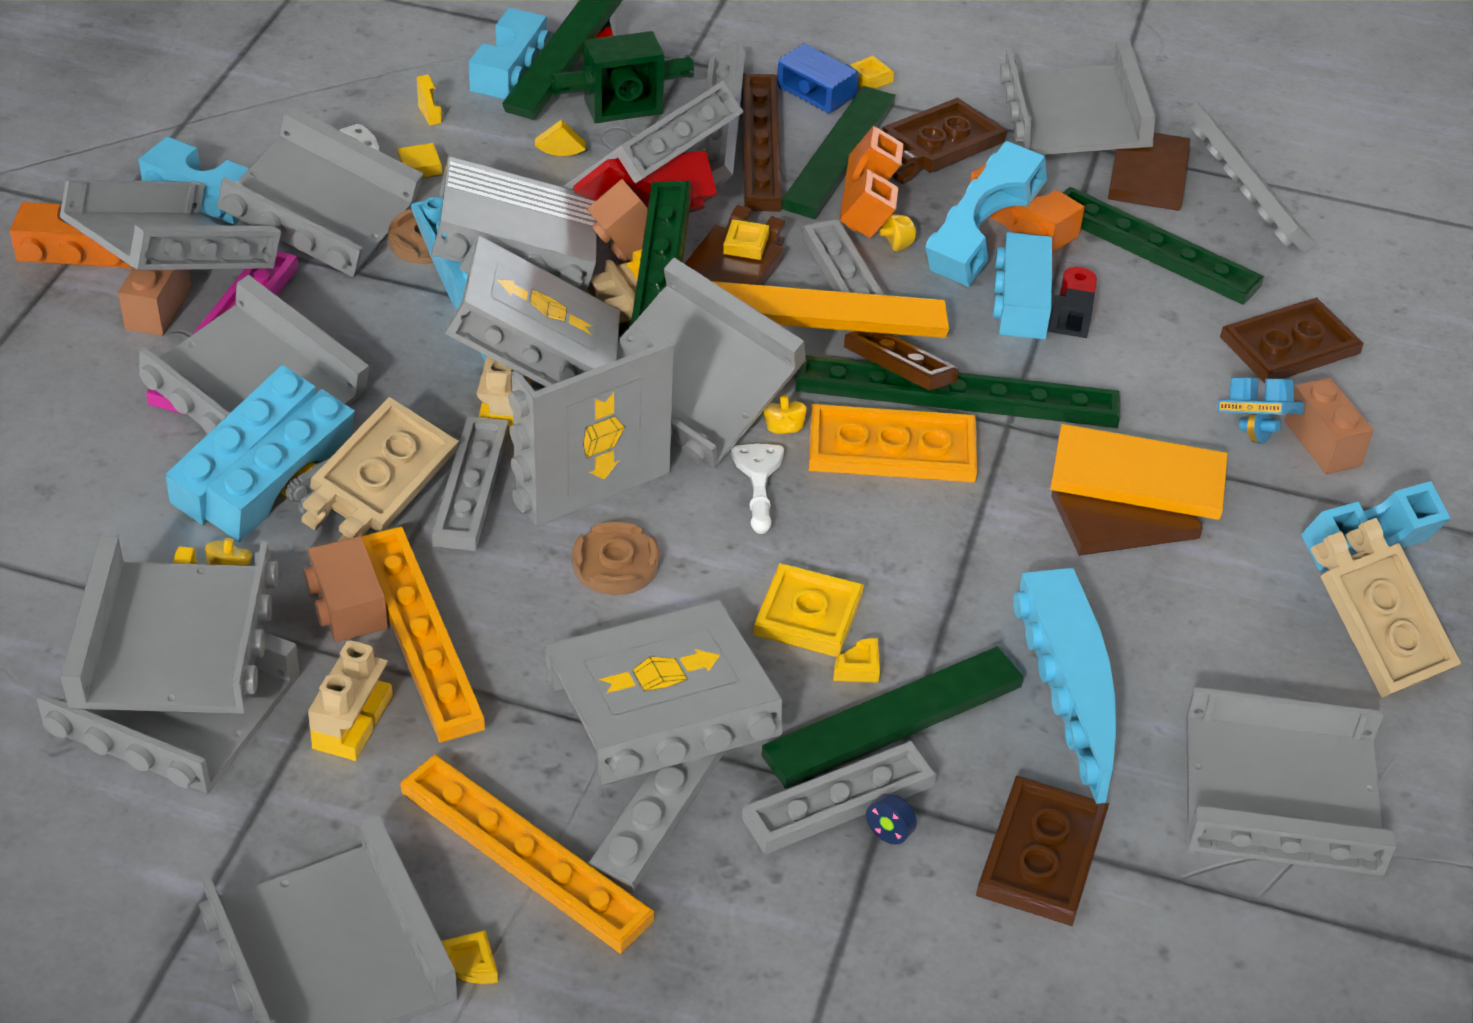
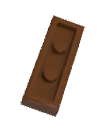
M860 331L845 334L844 348L929 391L957 382L959 368L892 334Z

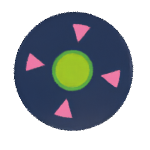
M893 794L880 795L866 811V819L871 830L880 839L890 844L903 843L917 826L916 816L910 805L902 798Z

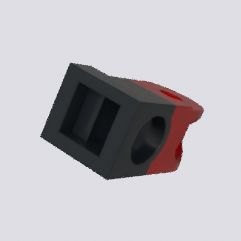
M1071 267L1065 270L1059 296L1055 295L1048 332L1087 338L1097 284V277L1093 271L1084 267Z

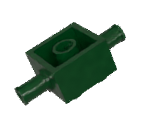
M653 31L584 40V66H582V70L552 73L551 78L554 80H551L555 96L584 91V100L594 123H603L663 114L664 80L692 78L694 76V64L691 55L664 59V52Z

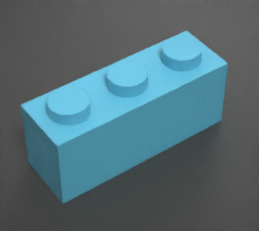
M1006 232L1004 247H997L995 257L994 294L1000 295H995L993 318L999 319V335L1046 340L1051 313L1052 237Z

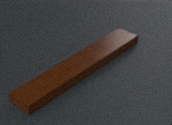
M744 73L742 81L744 207L750 208L751 211L781 212L777 75Z

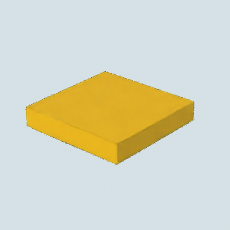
M779 563L754 623L753 635L838 657L842 653L861 602L864 584Z

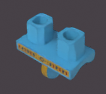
M1231 378L1229 400H1218V412L1250 413L1248 419L1240 420V430L1247 431L1252 442L1266 443L1270 439L1272 432H1279L1281 430V422L1273 420L1271 414H1304V402H1294L1293 379H1265V399L1261 401L1258 400V378Z

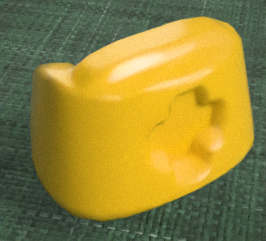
M892 214L882 225L880 236H885L894 251L907 249L914 242L916 229L908 216Z
M786 395L780 396V404L770 403L763 411L767 429L774 434L799 432L804 426L807 407L799 401L789 402Z
M232 538L212 541L204 547L207 565L250 566L253 554L248 549L234 546V539Z

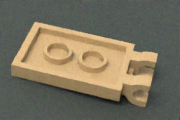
M388 397L311 478L310 488L316 492L312 493L303 502V508L307 512L302 516L301 522L316 531L325 521L331 509L346 518L339 526V531L343 535L337 542L365 536L370 527L377 532L385 531L454 455L459 441L396 400Z
M1374 518L1360 524L1358 529L1345 534L1349 544L1358 554L1350 555L1348 544L1342 531L1327 536L1323 539L1324 542L1314 545L1310 549L1317 562L1329 569L1320 577L1381 698H1384L1461 665V662L1400 543L1389 547L1384 539L1383 530L1378 519Z

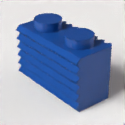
M803 43L801 47L794 48L788 55L785 54L783 58L780 57L778 61L777 86L779 89L783 88L784 92L788 90L789 94L793 93L800 100L809 101L810 105L814 104L816 108L820 107L821 111L825 110L829 114L857 95L859 72L850 65L843 64L826 55L823 51H818Z

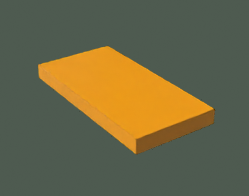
M812 404L809 471L976 482L975 415Z
M1061 424L1050 490L1220 520L1224 503L1228 453Z

